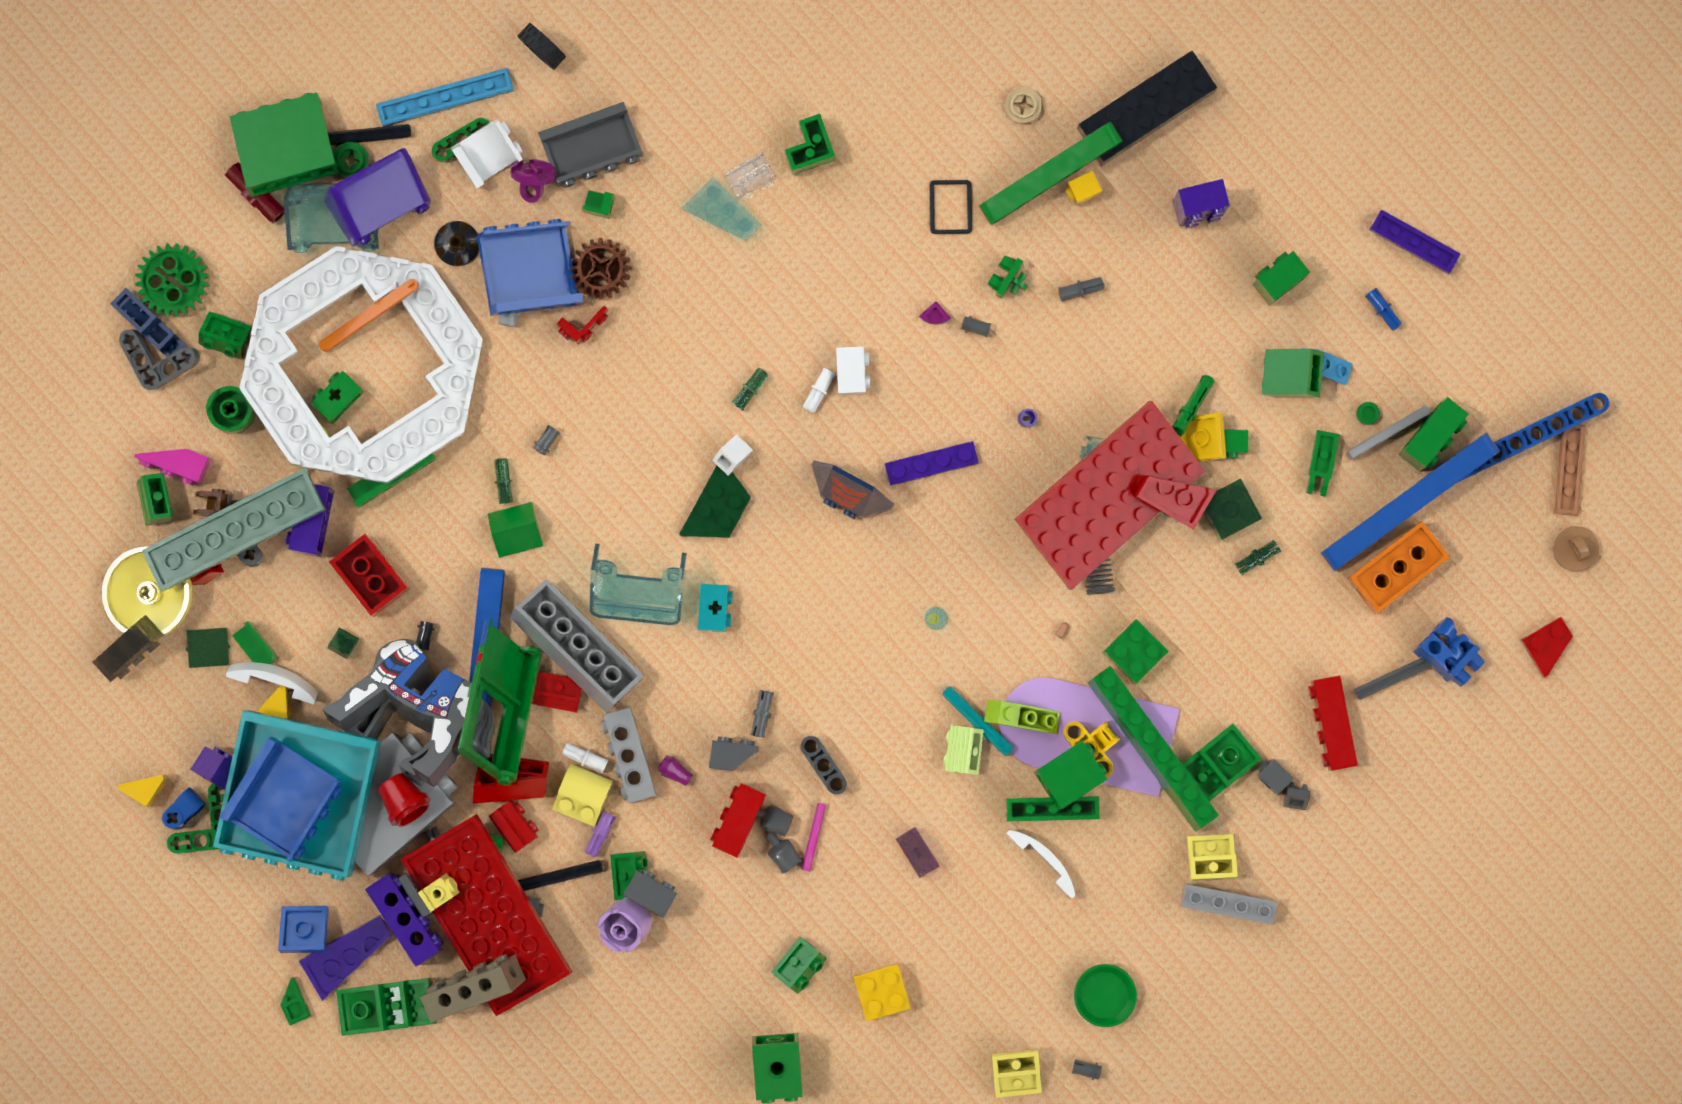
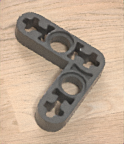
M135 329L125 330L119 337L120 345L143 388L147 390L161 388L194 368L200 361L199 352L192 347H186L156 363L139 331ZM130 336H134L132 343L129 344L127 340L130 339ZM140 353L146 357V363L143 366L137 363V356ZM186 354H191L192 357H190L188 362L180 364L178 360H183L187 357ZM168 362L172 363L175 368L172 375L167 374L165 370ZM150 376H155L153 383L150 384L148 381L151 379Z

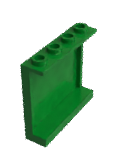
M317 92L306 93L298 98L284 99L273 105H262L255 110L241 111L233 116H229L246 188L251 197L339 173L324 119L322 102Z

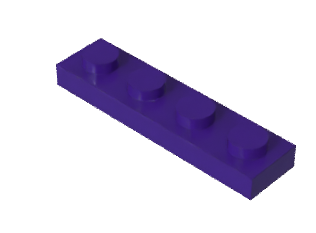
M1380 210L1369 231L1448 275L1461 255L1459 252L1383 210Z
M971 441L885 463L889 484L892 486L976 465L979 462L974 443Z

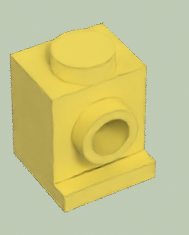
M446 873L419 891L418 894L431 912L453 898L459 891L455 880Z

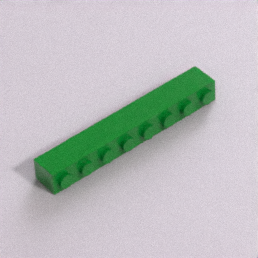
M1111 665L1092 678L1088 685L1193 830L1196 832L1219 816L1217 811Z

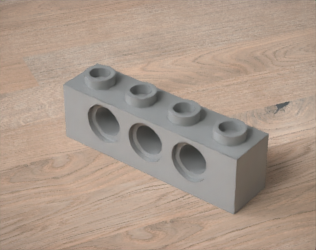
M631 707L603 715L605 720L601 721L604 734L609 733L611 742L607 743L611 756H616L618 763L614 765L617 778L622 777L624 786L620 787L623 799H628L629 803H634L657 796ZM621 727L625 728L628 732L627 738L623 741H619L615 736L616 730ZM627 749L634 752V759L630 763L622 760V753ZM633 771L638 772L641 776L640 782L636 785H632L628 780L629 774Z
M1184 884L1180 907L1273 925L1277 902Z

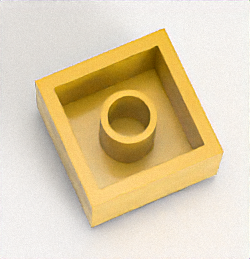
M898 963L853 976L866 1022L911 1009Z

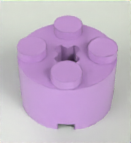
M627 897L619 900L602 915L598 922L601 941L615 952H630L648 935L652 916L643 906Z

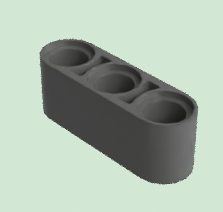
M805 737L801 742V750L830 793L834 795L843 793L846 790L847 781L817 737ZM808 740H814L818 745L817 750L813 753H808L804 749V744ZM821 759H827L830 762L831 767L826 772H821L817 768V763ZM833 778H840L843 781V788L841 790L834 791L831 789L830 782Z

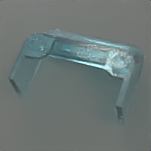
M595 543L590 575L589 608L593 616L604 619L662 625H675L680 622L687 553L682 552L680 568L671 567L665 569L662 579L617 574V566L613 562L599 560L600 544Z

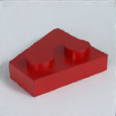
M1559 617L1521 639V642L1541 676L1545 678L1558 661L1573 635L1563 618Z

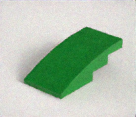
M1232 723L1183 762L1182 765L1210 802L1262 758Z
M431 977L336 990L342 1036L436 1024L437 1021L430 1022L420 999L427 992L426 988L432 985Z

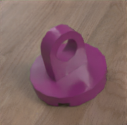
M532 159L529 160V163H523L524 160L516 161L511 166V178L520 182L521 197L529 203H534L543 196L544 186L554 182L556 179V169H553L554 166L542 160ZM528 186L535 189L536 195L529 193Z

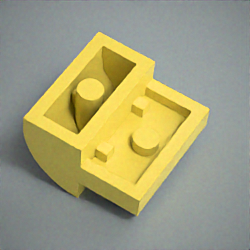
M570 764L552 810L595 827L613 781Z
M1233 834L1187 837L1190 881L1238 878Z
M1038 1049L991 1054L996 1098L1042 1093Z

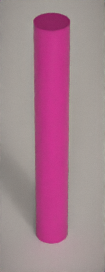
M817 803L801 870L811 871L826 804Z

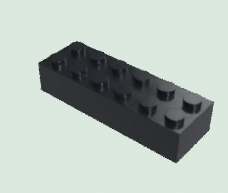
M1191 50L1079 123L1077 130L1082 138H1085L1105 124L1112 122L1123 142L1097 158L1100 165L1103 166L1214 94L1217 86L1193 50Z

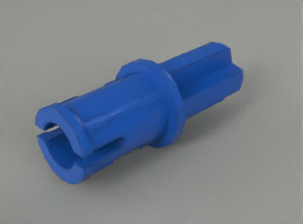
M1378 288L1373 289L1365 296L1376 310V315H1381L1391 330L1394 331L1402 325L1390 308L1392 304H1388Z

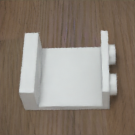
M495 119L451 147L476 188L484 184L483 181L516 160L519 162L523 160L520 155L523 150L517 141L512 142L508 137L511 131L504 121L500 123Z

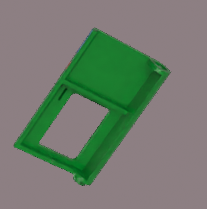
M489 618L484 622L473 680L469 685L467 695L469 699L458 752L498 780L499 784L508 786L517 780L542 651L535 647L518 646L492 625L493 620ZM483 691L498 701L503 707L492 763L472 748Z

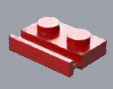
M538 672L532 704L578 713L582 689L570 677Z

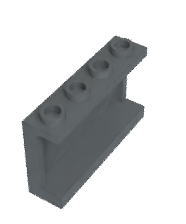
M624 102L538 132L548 161L554 166L553 169H556L555 181L558 187L563 186V188L573 186L576 184V180L595 178L598 172L604 170L606 173L617 170L620 164L627 163V165L639 162V158L643 157Z

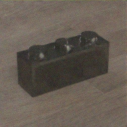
M144 615L93 660L92 663L109 682H112L117 677L121 680L130 672L128 667L131 664L136 667L146 658L143 655L146 651L151 653L161 645L158 640L164 634L147 615Z

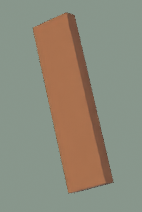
M1579 424L1561 433L1554 514L1578 516L1586 425Z

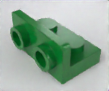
M209 311L199 330L198 343L208 350H216L228 357L241 359L243 348L252 331V326Z
M645 851L610 854L614 900L626 898L623 894L636 871L642 872L643 869L647 871L648 859Z
M800 936L771 972L798 994L809 985V980L813 975L823 968L827 958Z

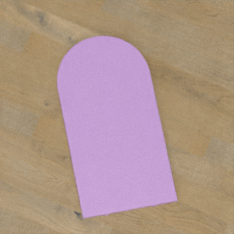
M1036 678L1019 685L1005 700L1006 702L1060 712L1057 734L1000 725L1001 736L1013 746L1011 753L1021 762L1040 768L1070 749L1071 746L1063 736V729L1070 722H1079L1090 734L1105 721H1108L1110 729L1116 736H1120L1121 739L1104 752L1113 764V772L1103 784L1159 797L1161 789L1159 781L1091 687L1053 678ZM1135 698L1169 747H1171L1179 709ZM1074 725L1068 728L1069 737L1073 739L1078 738L1080 734L1079 728ZM1102 761L1101 763L1108 772V765Z

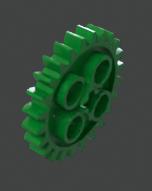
M166 243L165 250L158 245V252L155 254L149 250L151 257L149 259L142 257L146 264L137 266L142 270V273L135 274L137 278L141 279V281L135 283V286L142 287L137 294L139 296L145 295L142 302L144 304L150 302L148 307L150 310L157 307L156 313L158 315L163 310H165L166 317H170L172 311L176 317H179L181 310L184 314L188 315L187 308L190 307L196 310L194 303H203L199 298L200 295L207 296L203 287H210V284L204 282V279L209 278L210 275L203 273V271L208 267L207 265H199L203 258L201 256L195 258L197 252L194 250L188 254L189 247L186 245L182 250H180L178 243L174 245L173 249L169 243ZM170 259H175V267L167 270L165 267L166 262ZM159 267L171 277H175L189 292L185 293L176 285L170 283L156 269ZM193 273V281L188 284L184 283V275ZM155 277H161V285L153 288L151 285L152 280ZM172 291H179L180 297L177 301H170L169 295Z

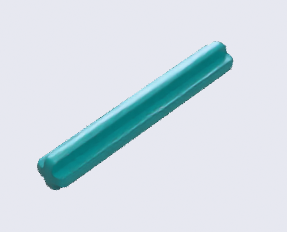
M948 686L943 691L942 695L975 728L983 729V736L1004 756L1012 752L1013 746L989 723L984 722V718L951 686Z

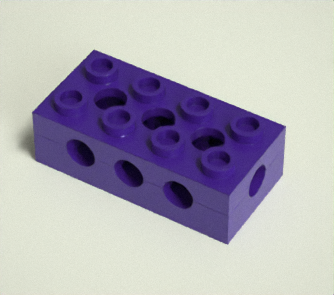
M390 873L365 890L415 967L443 951L444 949L441 945L444 942L437 932L432 933L428 927L431 925V922L427 916L422 917L409 895L405 892L404 887L399 881L400 875ZM392 893L398 897L396 905L390 902V895ZM405 912L408 913L411 917V921L408 925L405 924L402 920V916ZM417 931L423 935V942L421 944L415 940Z

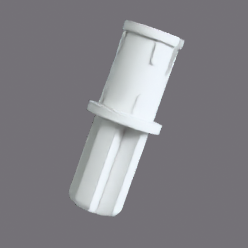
M826 368L822 369L815 385H811L812 390L803 404L804 409L812 413L816 411L823 396H827L828 393L826 391L836 376L835 373Z
M569 743L564 746L562 751L563 756L581 763L582 767L585 765L603 773L608 762L607 759L589 752V749L585 751Z

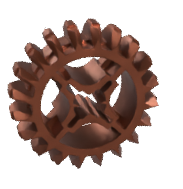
M602 238L598 239L599 245H595L594 240L591 239V247L588 248L583 243L582 248L585 251L583 253L580 250L575 251L580 258L571 259L574 264H577V266L570 267V271L577 272L571 278L572 280L580 279L575 286L577 288L585 286L582 290L584 295L591 290L590 297L593 299L596 292L599 293L600 300H603V293L607 292L609 298H612L611 290L614 289L617 294H620L621 292L617 286L620 285L626 288L627 284L622 280H630L631 278L629 274L625 273L626 271H632L631 266L625 265L631 261L630 257L622 258L627 253L626 250L622 249L618 252L620 248L619 243H616L612 248L611 239L607 240L606 245H603ZM605 251L613 254V256L599 259L594 253ZM589 258L592 262V269L583 277V264ZM594 260H596L597 263L601 266L607 265V267L605 268V272L608 277H606L604 273L598 271L597 273L595 272V270L598 269L596 267L597 265ZM619 261V274L613 280L610 275V269L614 266L615 262ZM597 278H602L608 283V285L595 286L590 284L589 282L591 280L594 281Z

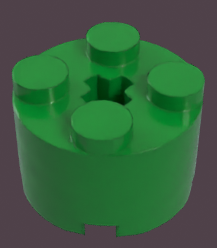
M225 386L217 389L209 396L206 403V412L211 424L222 432L228 434L242 433L254 421L256 413L238 387ZM228 407L236 409L234 413L230 414L226 410Z

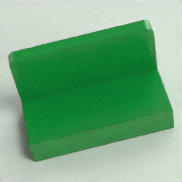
M246 621L244 623L245 626L232 635L252 662L272 664L279 658L250 621Z

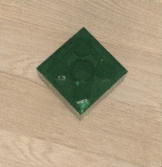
M1241 478L1217 490L1204 511V515L1219 542L1262 519Z

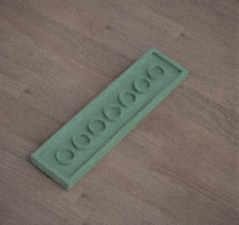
M303 468L143 549L142 552L160 591L164 592L326 509L308 470Z

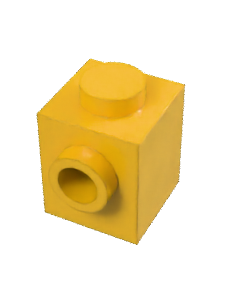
M1093 171L1067 183L1068 189L1065 190L1069 201H1074L1076 206L1102 193V189Z

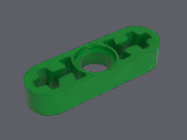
M477 118L437 141L432 146L433 157L441 163L455 158L456 156L451 148L446 151L447 155L445 157L442 155L437 156L438 148L440 146L444 149L449 147L448 141L450 140L454 146L456 145L455 140L458 135L464 134L468 137L470 133L467 130L471 128L473 133L478 130V124L481 123L482 126H485L490 122L485 118Z

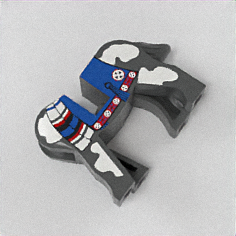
M398 639L382 646L377 653L371 673L351 687L342 698L326 705L323 712L328 721L345 732L374 739L379 737L395 711L413 725L431 733L428 743L413 756L402 760L398 766L407 778L419 786L426 782L434 788L455 763L457 756L461 754L458 752L471 682L446 669H443L436 678L426 656L417 643L410 639ZM481 698L472 748L482 757L489 758L491 756V742L495 727L494 715L490 706Z

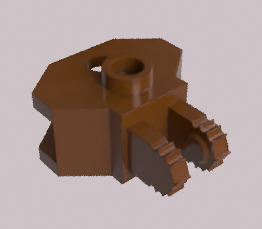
M222 489L197 491L195 497L207 499L206 509L193 510V515L208 517L238 501L232 500V495L226 494V490Z

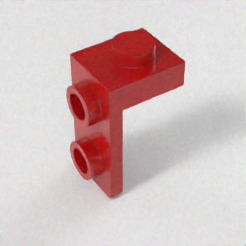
M603 306L580 332L562 317L556 323L560 328L557 332L567 341L571 338L577 344L581 341L585 343L593 334L591 330L595 325H602L608 318L606 314L608 308Z

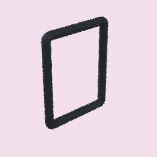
M933 180L930 182V231L932 234H969L972 232V187L969 180ZM967 184L968 229L935 230L934 185Z

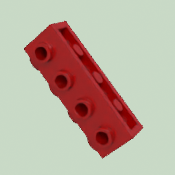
M1341 676L1311 681V686H1308L1310 699H1314L1316 708H1313L1312 711L1314 721L1319 722L1320 731H1317L1319 745L1323 744L1324 753L1321 754L1323 766L1327 767L1328 771L1358 766Z

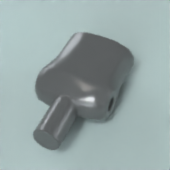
M770 805L765 811L759 809L756 818L761 819L760 826L763 830L785 837L794 815L781 810L777 806Z
M772 832L765 835L773 846L768 851V855L778 866L782 874L802 862L789 839L780 841L776 834Z

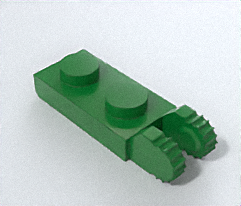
M1316 430L1306 493L1312 494L1315 486V477L1324 478L1320 488V496L1326 497L1329 480L1332 478L1340 434Z

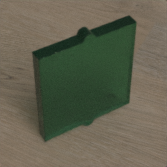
M227 628L187 630L188 647H186V651L188 652L189 668L230 665L229 649L231 645L228 644Z

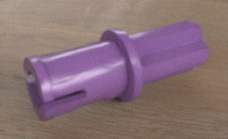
M604 811L602 812L595 829H592L594 833L586 847V854L592 857L598 855L605 838H609L607 835L616 819L615 816Z

